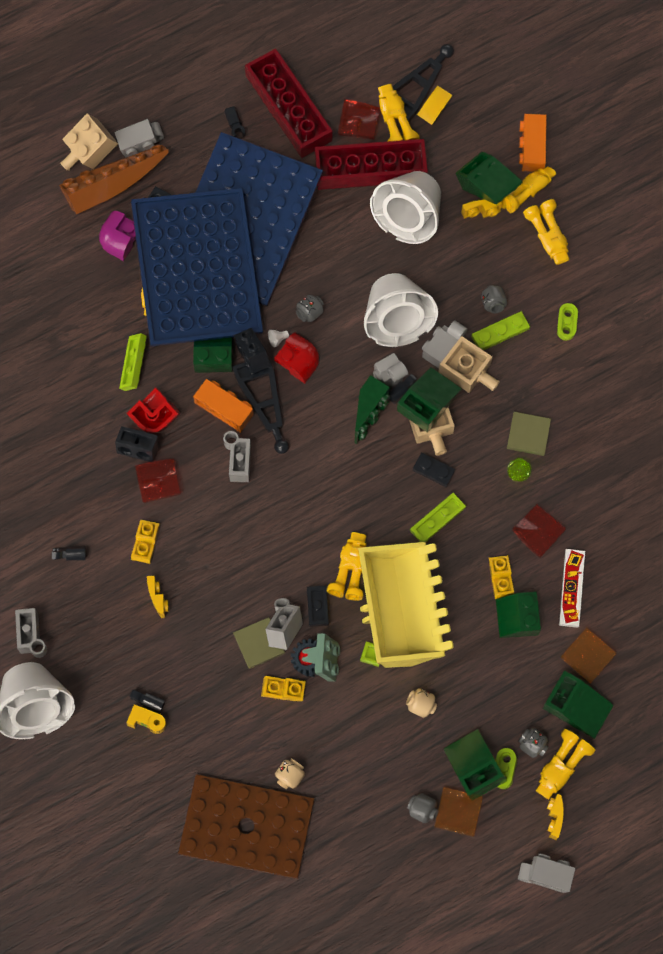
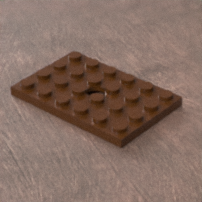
M196 774L178 855L298 879L314 798ZM246 818L251 819L254 823V830L249 834L241 833L238 828L239 822Z

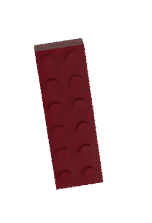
M276 48L245 65L247 79L301 158L314 152L315 147L325 146L332 142V129Z
M424 139L315 147L316 168L323 170L318 190L376 186L384 181L413 171H421L428 174Z

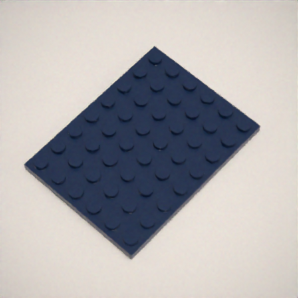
M221 132L195 193L242 188L259 304L268 307L320 182L323 170Z
M242 188L132 199L131 206L150 346L235 337V334L252 328L255 334H262L263 328Z

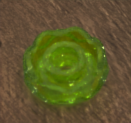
M517 458L509 462L507 473L512 480L522 482L529 478L531 466L522 458Z

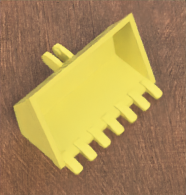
M426 542L358 548L367 604L361 606L360 610L361 612H369V616L363 618L362 623L371 624L377 663L385 668L411 667L435 658L444 657L445 651L453 649L454 645L453 641L443 642L442 635L449 633L451 628L449 624L440 626L439 618L447 616L448 611L447 608L437 610L436 602L444 600L445 594L444 592L434 593L433 586L442 583L441 576H431V570L440 566L439 560L429 561L428 554L437 550L436 544L426 545Z

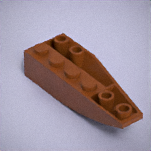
M155 145L146 151L91 171H83L80 173V176L68 178L59 186L71 209L77 215L129 188L152 170L169 152L163 145Z

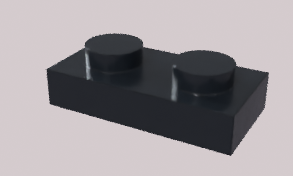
M422 452L412 470L444 487L448 486L455 473L454 468Z
M326 586L307 587L309 627L329 626Z

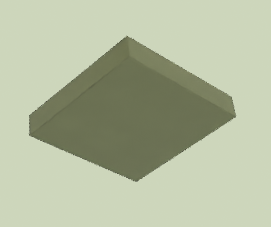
M513 412L507 449L544 456L551 419Z
M269 617L233 632L248 669L285 654L284 649L269 647L266 627L271 621Z

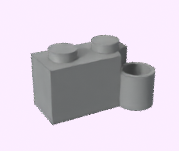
M149 119L115 132L120 151L125 158L150 149L154 146V143L164 138L160 124L158 122L150 123Z
M456 320L451 323L449 328L445 325L442 328L438 326L433 333L434 337L432 340H427L423 345L422 358L439 368L440 363L460 337L465 335L468 328Z
M393 353L374 364L373 374L374 378L392 388L398 383L403 382V377L408 375V371Z
M228 431L224 434L223 439L224 446L230 450V482H249L250 439L239 438L236 432ZM235 438L236 441L234 443H228L227 439Z
M280 598L274 602L276 613L266 627L269 647L287 650L303 622L300 606L290 605L288 599Z
M35 608L15 610L17 649L21 654L32 653L37 658L45 656L47 646L40 639L38 612ZM37 645H43V649L40 652H34V648Z
M539 854L533 857L532 865L521 863L518 880L562 893L570 892L575 868L569 866V862L563 860L555 862L550 860V856Z

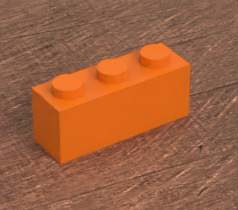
M524 114V119L520 121L519 131L523 132V137L519 139V148H522V153H519V164H522V171L538 172V169H544L546 164V115Z
M206 379L193 396L195 404L240 433L254 415L250 403L244 400L243 402L240 401L233 392L229 390L226 392L221 388L220 384L213 380L209 381Z

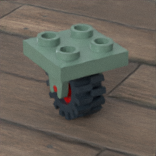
M317 634V641L312 639L307 641L304 639L302 640L303 643L298 642L297 645L299 647H294L292 650L295 653H291L293 658L291 663L294 664V669L307 677H315L314 674L328 682H335L336 676L339 673L337 657L340 655V646L338 642L326 634Z

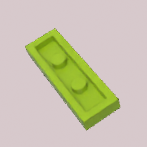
M521 311L472 333L471 337L476 346L484 351L529 330L530 326Z
M142 333L129 336L119 387L121 390H132L138 386L147 337Z
M452 493L410 529V532L420 542H427L466 509V506Z

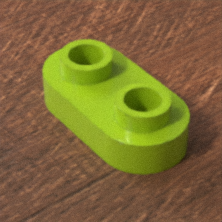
M571 303L563 304L558 313L557 335L566 341L571 340L575 336L577 329L578 310ZM565 313H570L571 316L567 317ZM563 330H568L569 334H565Z
M504 748L496 756L497 764L504 776L507 777V781L498 786L500 789H507L512 785L517 764L515 752L509 748ZM510 757L511 760L510 762L505 763L504 758Z

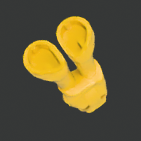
M392 84L379 87V105L384 122L387 123L390 132L388 141L420 139L418 133L411 128L406 118L404 102L397 94V91L393 90ZM395 119L399 120L403 132V138L398 130Z
M547 166L544 169H538V172L530 173L522 180L523 183L515 191L511 192L501 201V208H506L509 213L518 210L525 200L530 196L534 198L537 192L551 182V178L556 175L555 170Z
M550 199L542 203L539 208L537 205L528 207L523 211V214L535 226L539 233L538 238L541 240L547 254L551 259H554L556 265L570 260L567 254L568 243L554 218L553 212L557 207L556 201ZM540 213H541L542 216L544 217V219H545V221H546V223H547V225H548V227H549V229H550V231H548V232H547V230H546V228H545V226H544V224H543V222H542Z
M352 532L350 539L342 547L339 573L335 583H330L326 591L329 594L339 598L344 596L348 571L352 570L345 598L354 601L363 599V591L359 589L362 568L358 548L367 546L365 543L366 535Z
M567 729L562 731L563 743L550 763L544 766L541 772V779L539 780L540 785L535 790L548 800L553 793L556 794L567 783L570 776L575 772L574 768L585 755L591 756L596 751L589 743L581 739L567 763L564 764L563 760L579 740V736Z

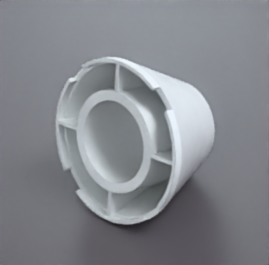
M413 171L379 184L370 199L371 212L378 225L386 233L389 231L397 236V240L409 244L423 243L428 241L438 228L441 190L432 176L421 171Z
M398 273L387 274L379 278L371 288L364 318V328L367 336L375 340L379 345L387 347L404 346L419 340L418 337L424 332L428 333L433 328L438 318V308L435 300L405 275Z
M34 662L22 663L5 673L0 690V733L14 739L34 738L35 734L42 732L49 734L57 730L71 718L75 710L72 694L44 666Z

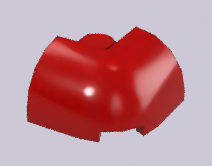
M294 332L286 339L285 345L274 357V361L289 370L292 376L305 384L319 364V354L311 342Z
M155 388L143 401L139 400L127 414L142 430L154 433L168 427L180 415V412L158 388Z

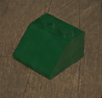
M232 337L194 341L193 365L195 373L232 372Z
M537 592L516 593L496 599L499 638L539 635L541 627Z

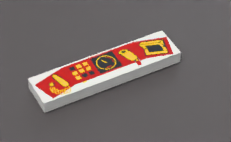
M565 550L559 626L579 627L585 551Z

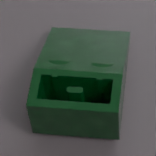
M480 152L456 172L462 190L493 204L501 202L523 183L520 178L494 156L485 152Z
M430 367L400 399L397 411L428 433L462 388Z
M371 375L359 393L355 444L366 438L369 432L367 429L370 425L374 426L379 419L378 414L381 410L385 411L390 403L388 401L390 398V387Z
M564 670L542 709L595 739L614 705L585 682Z
M478 729L444 748L455 773L472 801L507 781Z

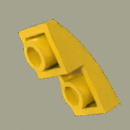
M437 85L417 116L433 125L452 95Z
M487 200L473 201L463 204L461 213L464 219L475 217L480 212L484 218L488 216L494 217L501 211L502 203L493 204Z
M140 520L131 560L150 564L159 530V523Z
M508 555L489 558L495 599L514 594Z
M147 576L148 589L153 605L159 616L165 618V612L169 611L168 600L164 599L163 594L157 595V593H160V582H156L155 576Z
M264 676L261 696L290 701H303L306 681Z
M559 794L555 796V799L551 797L547 809L550 810L548 816L556 818L551 820L547 830L550 832L549 838L554 840L559 838L563 823L562 796Z

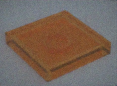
M586 628L565 651L561 659L588 682L592 683L617 653Z
M443 787L438 808L439 813L436 817L434 828L474 837L483 797L480 796L472 801L465 792Z

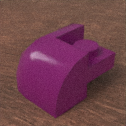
M112 211L102 225L99 241L106 252L124 261L133 248V242L136 239L134 221L126 218L124 213Z

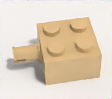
M87 113L63 138V141L71 149V153L60 164L69 171L80 160L83 165L94 169L118 143L97 118Z
M463 336L460 337L439 366L440 374L468 393L479 382L492 391L496 389L500 382L486 373L491 365L492 356Z
M449 408L444 411L428 433L410 421L417 444L430 440L436 456L447 452L442 437L453 434L455 427Z

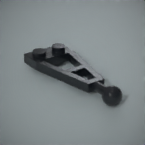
M442 45L440 54L435 60L429 58L392 86L393 90L398 92L413 80L424 88L415 105L399 95L404 102V110L407 114L408 122L416 115L442 69V61L445 58L452 57L454 54L452 45ZM431 67L434 71L429 80L420 76V74Z
M269 357L270 367L253 374L245 362L232 366L238 386L252 405L267 432L273 433L276 441L274 444L275 451L279 454L286 453L289 450V443L282 438L279 430L282 428V420L274 370ZM269 376L272 399L257 403L245 383ZM274 406L276 422L270 424L262 410Z

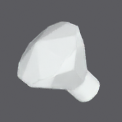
M268 331V339L273 347H277L283 339L289 337L287 331Z

